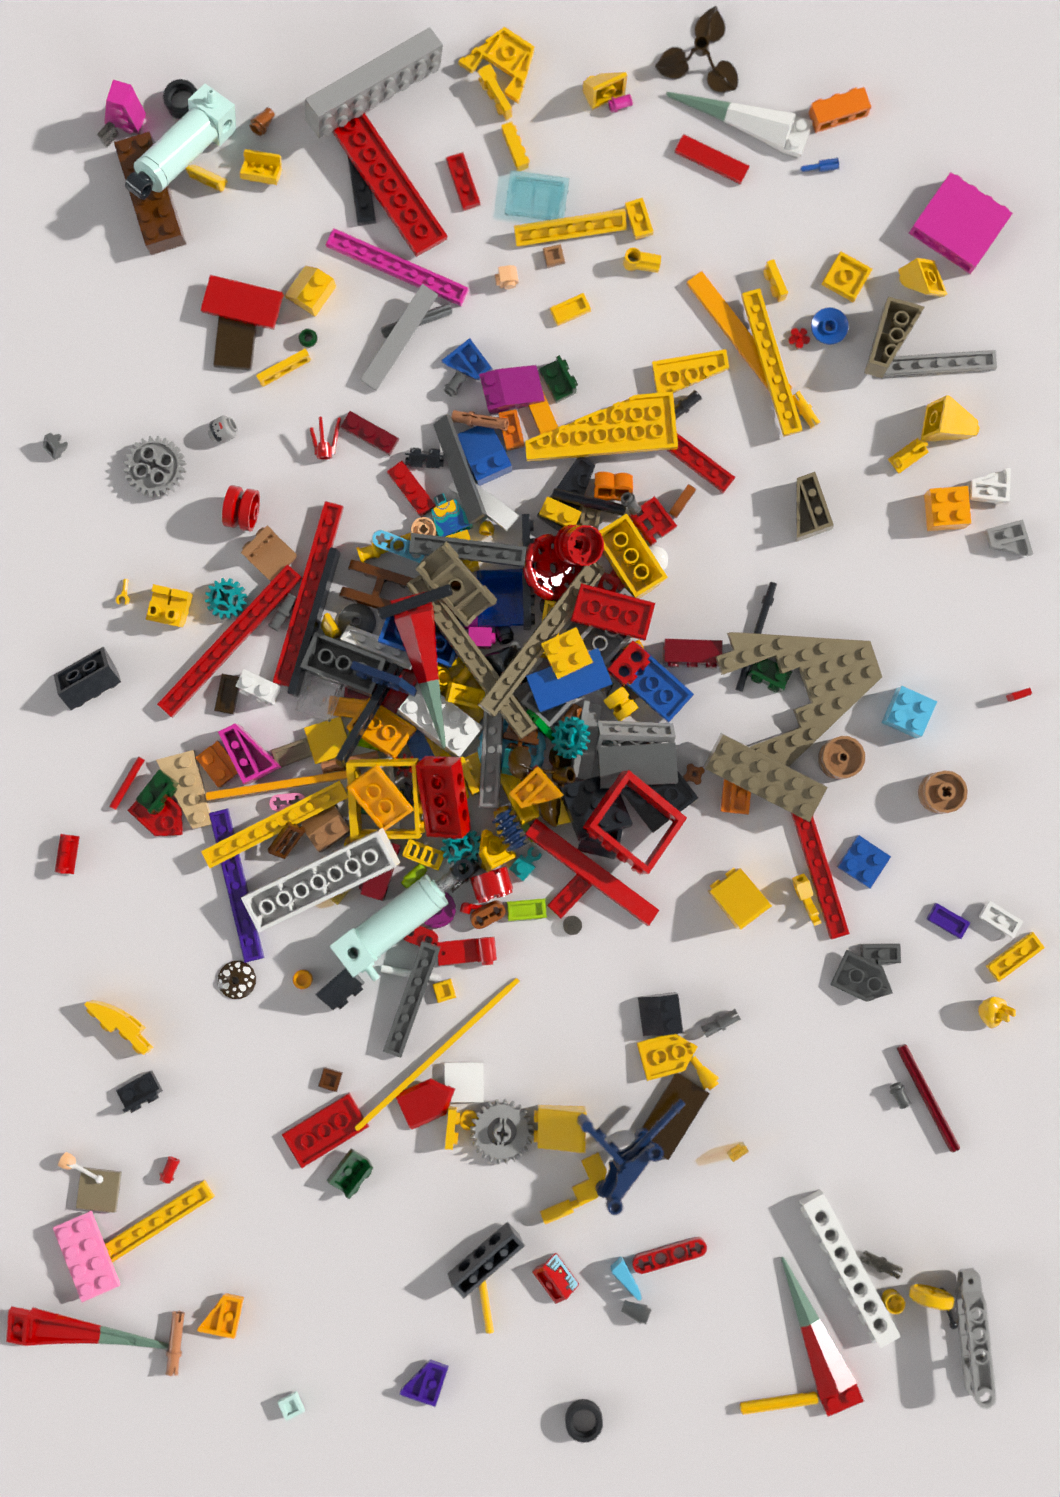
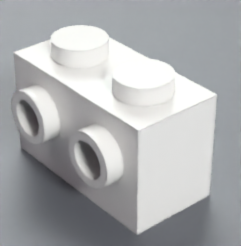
M243 669L236 684V687L240 689L239 693L250 697L252 694L258 697L256 701L265 705L268 702L275 704L282 689L278 684Z

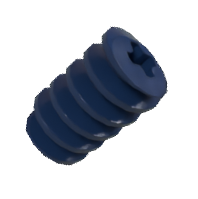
M512 808L496 815L492 821L493 824L499 823L495 828L496 831L502 830L499 837H506L502 842L503 845H510L506 849L507 852L514 851L530 843H523L527 836H520V833L523 831L522 828L516 829L520 823L519 821H512L516 817L515 814L509 815L513 810Z

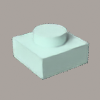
M297 1391L279 1399L277 1402L285 1421L305 1411Z

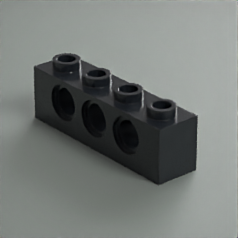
M508 1221L447 1273L452 1287L463 1298H466L525 1246L519 1233Z

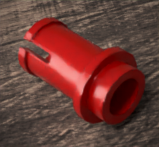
M169 1156L163 1172L159 1174V1180L168 1184L174 1181L173 1176L180 1160Z

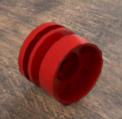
M567 525L562 527L557 533L554 540V549L557 557L566 564L589 566L601 558L604 551V540L598 529L591 525Z

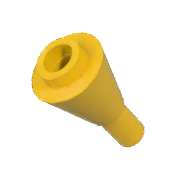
M696 1056L690 1060L697 1070L696 1072L704 1090L706 1088L712 1090L719 1084L717 1082L719 1077L703 1066Z

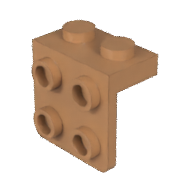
M268 525L265 528L259 529L256 537L252 541H248L241 551L243 556L269 581H272L287 564L290 565L297 558V554Z

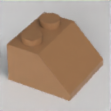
M336 805L300 822L318 852L325 851L350 833V825Z

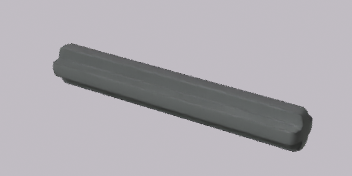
M447 303L429 310L420 325L451 315L452 308L450 304ZM397 322L381 328L384 338L389 336Z

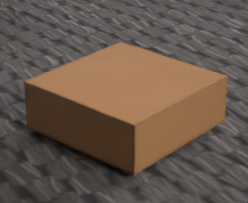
M561 244L543 248L547 268L565 264Z

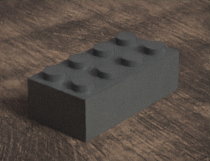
M315 632L300 667L309 674L372 697L378 684L372 682L370 678L364 680L356 676V672L350 667L353 661L386 672L389 663L385 658Z

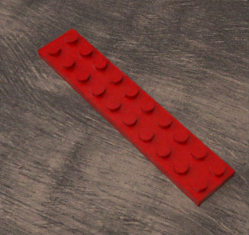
M365 113L358 118L349 120L346 125L339 126L332 131L416 257L447 240V234Z

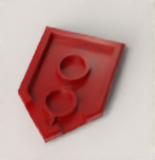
M168 797L164 802L165 807L161 812H156V814L147 812L148 810L137 801L127 810L154 836L183 835L182 808L172 798Z
M430 1078L403 1090L396 1096V1099L409 1128L413 1130L446 1115L456 1088L449 1085L446 1086Z

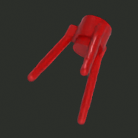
M321 416L319 417L320 442L318 444L314 429L310 427L317 459H332V455L335 454L341 422L340 417L337 418L331 446L329 442H324L323 420Z

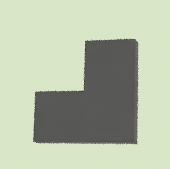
M900 943L860 944L861 957L882 966V963H901Z

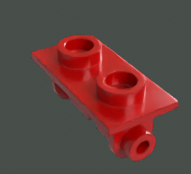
M60 834L55 872L74 874L80 836Z

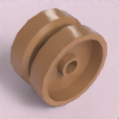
M839 736L827 741L821 747L818 753V764L826 776L832 779H846L855 776L862 770L865 764V751L856 739L850 736Z
M946 770L926 776L918 789L920 803L928 811L937 814L957 811L965 803L968 793L966 783L962 777L955 772Z

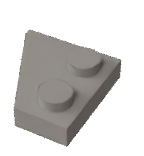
M1023 520L985 530L990 549L1023 556L1033 555Z

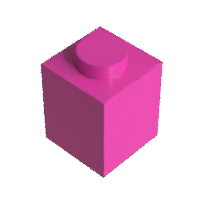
M469 627L468 635L479 649H492V644L496 642V633H492V627Z

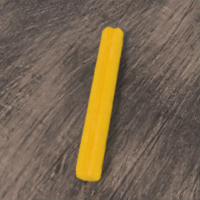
M814 1391L740 1403V1410L742 1415L815 1405L818 1404V1395Z

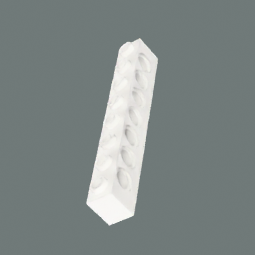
M819 1189L799 1200L802 1205L800 1210L804 1218H809L812 1223L809 1225L814 1236L818 1235L821 1240L819 1243L820 1248L824 1254L828 1253L831 1258L828 1262L834 1272L838 1271L840 1278H838L843 1290L847 1289L850 1293L848 1299L853 1308L857 1306L860 1312L857 1314L863 1326L867 1325L870 1330L867 1334L871 1342H876L882 1348L900 1338L901 1335L824 1193ZM823 1212V1217L820 1220H816V1213ZM832 1229V1236L825 1237V1232ZM836 1248H843L841 1254L834 1255V1251ZM847 1265H852V1270L845 1273L844 1268ZM862 1283L859 1290H854L855 1284ZM866 1301H871L870 1307L863 1308ZM876 1319H881V1323L878 1326H873V1322Z

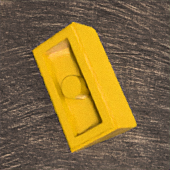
M188 165L185 168L190 178L220 192H223L228 182L227 179L197 165Z

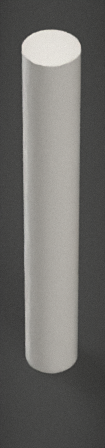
M386 965L381 967V973L409 977L412 971ZM431 973L429 981L438 982L439 974Z

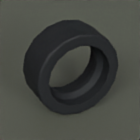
M184 79L173 80L166 86L163 93L167 110L177 119H181L189 111V107H174L171 102L173 96L180 91H188L192 95L197 91L193 83Z
M579 1399L568 1407L565 1414L568 1434L580 1443H589L600 1435L603 1428L602 1413L593 1401ZM589 1410L594 1414L596 1423L592 1430L580 1432L574 1428L572 1418L577 1411Z

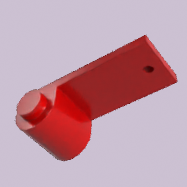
M495 937L436 942V945L441 947L437 956L438 966L469 962H482V965H493V961L497 960Z

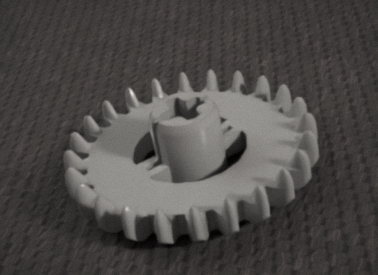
M496 1099L495 1105L489 1101V1108L481 1106L483 1113L477 1111L476 1115L479 1118L472 1119V1122L476 1124V1126L470 1127V1130L475 1131V1133L470 1135V1138L476 1139L472 1146L479 1145L476 1152L484 1151L482 1158L484 1159L489 1155L490 1163L496 1158L499 1165L501 1158H503L505 1164H508L509 1157L515 1162V1154L522 1157L520 1150L522 1149L527 1152L528 1148L525 1144H532L528 1137L534 1136V1134L528 1130L534 1128V1126L527 1124L531 1121V1117H524L527 1114V1110L520 1112L522 1106L519 1104L514 1107V1101H511L509 1105H507L506 1099L503 1100L502 1104ZM500 1117L499 1122L493 1127V1134L497 1140V1144H494L489 1139L487 1130L489 1124L494 1119ZM507 1118H509L516 1126V1134L510 1143L504 1145V1142L508 1141L511 1137L510 1127L506 1123ZM504 1126L505 1132L507 1133H503L502 1138H500L499 1132L501 1131V1128Z

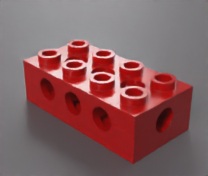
M425 756L415 766L426 836L462 839L470 831L471 824L461 757Z

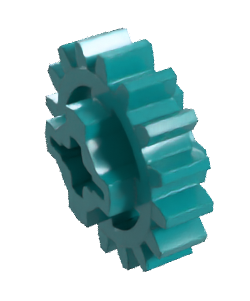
M221 578V583L215 580L214 587L208 586L211 592H205L209 597L205 602L210 604L207 609L209 611L214 610L212 614L214 616L219 614L220 619H224L225 615L229 620H231V615L238 617L237 612L244 611L241 608L242 605H247L243 601V599L247 598V595L242 593L245 591V588L239 587L240 583L238 581L233 584L232 578H229L228 582ZM224 587H231L234 589L225 590ZM223 593L228 596L229 604L224 601ZM225 607L228 608V611H222L219 608Z
M573 716L571 718L565 717V721H559V727H554L557 731L552 733L555 739L551 743L556 744L553 750L558 751L557 755L567 759H576L577 754L583 755L582 749H588L585 744L590 742L587 736L591 732L586 731L589 726L584 724V720Z
M474 830L471 833L469 831L462 839L454 840L455 838H448L447 840H442L445 846L441 847V850L446 852L443 854V857L445 859L449 858L447 861L449 864L453 862L455 864L456 861L468 855L470 856L467 859L478 862L477 855H479L480 843L478 842L481 841V837H476L477 832ZM470 838L473 839L475 847L469 844ZM463 844H464V845L466 846V848H462L461 851H460V849H459L458 847H459V846L462 847ZM450 848L455 850V857L451 855ZM461 863L463 869L466 868V863Z

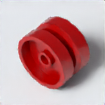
M229 486L222 509L223 525L229 528H235L239 525L241 530L253 531L260 508L259 491L248 488L244 492L240 486Z

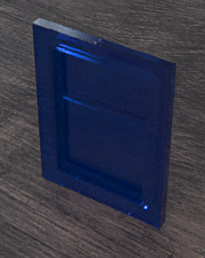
M522 569L477 570V580L483 586L485 585L497 599L496 604L488 607L478 615V627L523 626Z

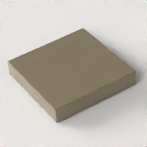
M83 1167L97 1176L101 1175L103 1182L96 1183L95 1179L81 1172L76 1208L115 1213L117 1211L122 1172Z

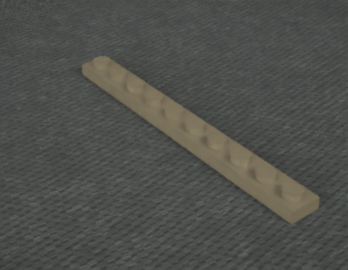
M596 562L581 569L478 704L479 707L492 717L497 715L544 653L541 643L556 637L572 616L580 584L594 586L606 571Z
M421 575L415 577L406 585L413 595L433 589ZM442 599L432 602L435 625L487 694L499 678V675ZM512 694L499 712L521 740L537 727Z

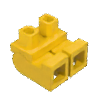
M153 584V594L149 603L146 620L183 627L186 623L193 595L187 591Z

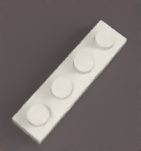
M348 625L340 638L341 642L385 658L390 663H395L409 670L412 668L407 652L379 643V636Z

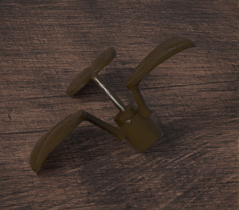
M717 6L706 11L698 19L695 25L696 38L694 40V48L691 49L687 58L685 51L679 47H671L662 54L655 65L656 70L661 75L669 79L682 78L689 71L687 61L691 59L694 53L700 57L706 55L713 69L707 76L708 86L718 93L735 91L737 89L738 74L735 67L725 60H721L715 67L709 52V41H719L723 38L726 30L724 19Z
M521 746L515 747L510 751L508 757L510 772L515 778L524 780L528 776V771L532 772L535 769L529 767L531 765V755L526 748ZM552 748L549 752V762L552 765V770H541L544 773L552 774V780L558 784L556 787L559 789L564 787V783L574 782L576 775L571 767L572 758H563V756L557 755L558 751ZM560 798L538 804L541 817L552 827H557L561 809Z

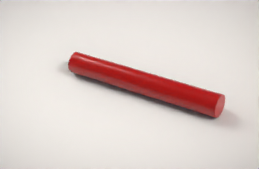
M138 756L109 807L117 809L145 759Z

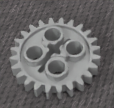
M149 436L148 442L141 438V445L135 442L137 448L130 447L129 449L132 454H125L129 461L123 462L128 466L123 471L128 474L125 478L130 481L129 485L135 487L134 490L136 492L141 491L143 496H146L148 493L151 498H153L155 493L161 498V492L168 496L169 489L175 492L173 486H181L178 479L184 480L181 473L186 472L182 468V466L186 465V462L181 460L184 458V455L179 453L180 449L178 446L175 447L172 441L168 444L167 438H164L161 442L159 436L156 437L155 441ZM152 451L153 456L146 458L147 453ZM171 458V462L168 465H163L166 459ZM140 460H143L152 466L158 465L161 469L170 471V473L167 474L162 470H159L158 468L152 469L149 465L140 463ZM146 469V473L139 476L140 470ZM163 475V480L157 483V477Z

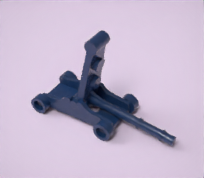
M679 1099L672 1105L670 1110L649 1131L645 1128L638 1129L635 1132V1140L628 1147L621 1150L613 1141L609 1143L605 1139L607 1135L600 1128L596 1130L586 1114H581L577 1117V1122L581 1129L586 1133L589 1132L613 1158V1160L609 1161V1171L605 1179L599 1181L595 1187L597 1194L607 1200L606 1208L611 1215H618L622 1212V1198L649 1162H656L662 1159L663 1149L659 1144L653 1143L652 1139L686 1105L682 1099Z

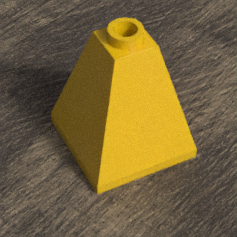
M946 395L927 404L920 440L969 439L977 436L980 427L975 417L951 396Z

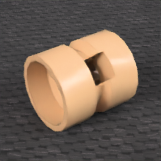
M421 517L413 522L411 527L412 533L438 536L436 526L431 519Z

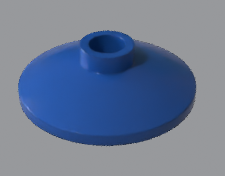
M832 307L819 310L811 322V331L814 337L819 342L827 345L837 344L842 341L849 329L848 319L845 314L839 309ZM829 326L832 330L828 331L825 327Z

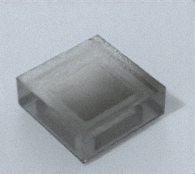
M109 121L97 135L102 144L108 148L117 138L119 132L115 125Z

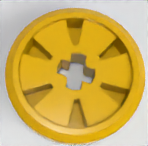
M925 1284L910 1286L909 1297L918 1304L937 1310H950L954 1306L955 1298L945 1290Z

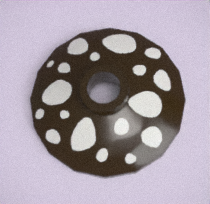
M243 961L227 963L218 975L220 991L231 999L247 997L256 985L254 969ZM234 977L239 979L238 984L233 983L232 979Z

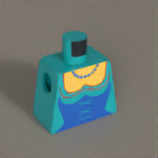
M444 494L434 497L437 507L431 511L438 536L445 537L473 528V525L468 522L464 510L456 499L448 502Z

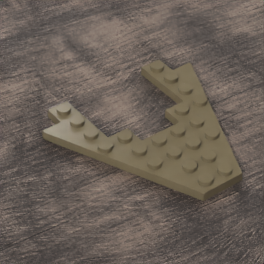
M729 632L727 635L732 651L715 657L721 675L775 656L780 673L799 668L810 700L809 704L793 709L799 728L748 746L788 767L883 677L871 641Z

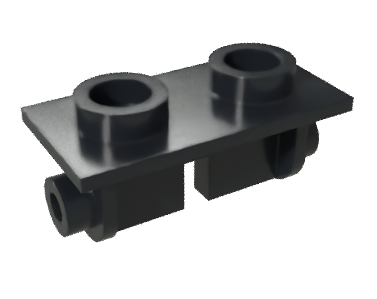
M413 447L405 452V455H409L405 460V464L409 465V467L422 468L423 461H426V468L440 469V467L444 466V460L440 459V457L444 456V453L440 452V449L421 451V448Z

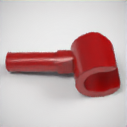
M463 902L460 912L470 914L471 908L478 909L484 905Z

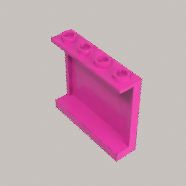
M950 172L913 225L909 234L971 274L1013 213L1006 206L994 201L991 196L980 192L976 186L968 184L959 175Z

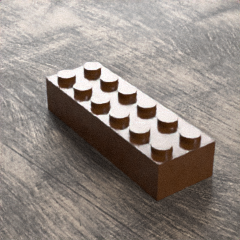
M150 131L114 142L125 181L132 172H135L134 162L155 143ZM169 185L161 192L152 190L150 195L144 200H141L129 191L145 246L151 255L187 245Z

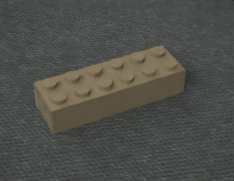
M722 733L719 735L703 766L706 770L809 822L828 788Z

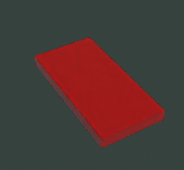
M210 275L200 310L202 313L274 330L284 294L280 291Z
M581 583L571 621L646 641L655 603Z
M349 1092L287 1130L282 1136L302 1169L367 1129L369 1125L366 1123L359 1131L355 1129V1126L363 1120L364 1116Z

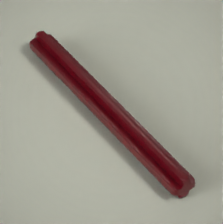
M906 1044L897 1047V1051L949 1151L952 1153L958 1151L960 1146L912 1053Z

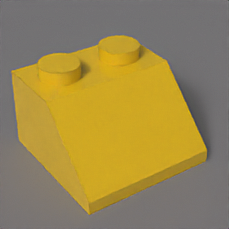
M304 266L284 297L316 317L335 290L336 285L334 279L322 270Z

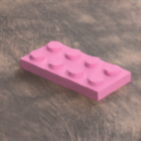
M92 1210L53 1227L81 1302L121 1285Z

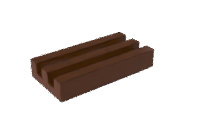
M288 821L267 849L268 853L285 859L305 833V828L302 826L298 827L297 824L292 825Z

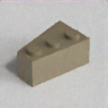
M816 472L798 477L796 481V542L832 530L834 527Z

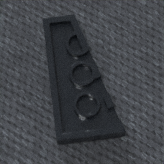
M578 457L556 488L585 495L596 464L585 457ZM556 500L576 510L580 508V505ZM539 513L537 514L539 519L558 532L564 527L540 516Z

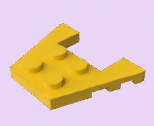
M503 27L486 39L483 45L478 48L475 47L465 58L463 56L458 62L461 67L473 74L481 61L485 59L511 76L513 79L505 89L504 95L519 103L535 46L506 27Z

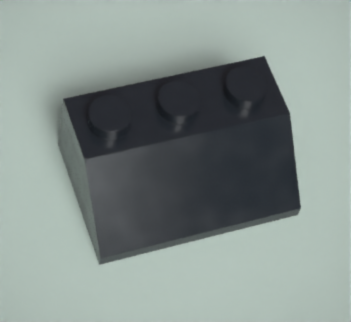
M104 646L54 674L58 696L70 710L81 707L85 702L100 696L101 693L116 687L121 682L119 672Z

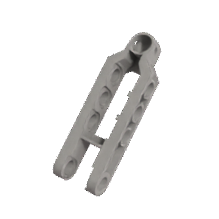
M974 1268L960 1269L957 1276L955 1303L964 1387L974 1397V1400L980 1407L988 1409L995 1404L996 1393L987 1307L979 1273ZM985 1392H988L989 1399L985 1402L980 1401V1397Z

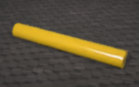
M485 1280L479 1285L486 1334H490L494 1330Z

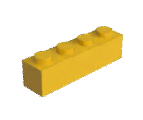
M512 121L501 125L502 134L517 171L520 172L528 169L530 160L525 155L526 150L521 145L522 141L520 135H517L516 125H513Z

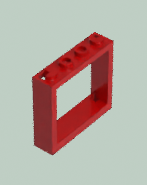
M625 770L619 774L583 825V828L587 830L591 838H597L601 841L602 847L616 853L618 860L623 863L627 862L632 866V871H636L641 875L651 872L687 817L630 770ZM625 785H628L672 821V824L645 863L598 826V823Z

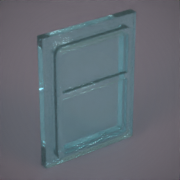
M511 170L505 215L541 220L564 218L570 178Z

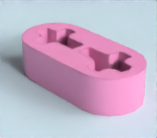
M301 793L277 794L271 797L269 804L272 810L279 812L293 805L290 804V801L296 800L297 796H299V799L306 797ZM277 798H280L281 801H287V804L280 805L278 809L274 802H277Z

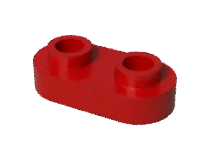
M421 925L413 930V936L407 935L403 938L405 941L419 947L422 940L425 941L427 936L432 938L431 944L436 945V942L439 941L435 931Z

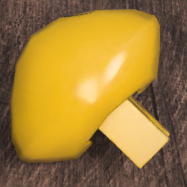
M1000 997L987 998L980 1003L978 1008L980 1018L991 1029L1000 1025L1002 1020L1008 1023L1010 1021L1009 1015L1012 1017L1016 1016V1010L1007 1006L1006 1001Z

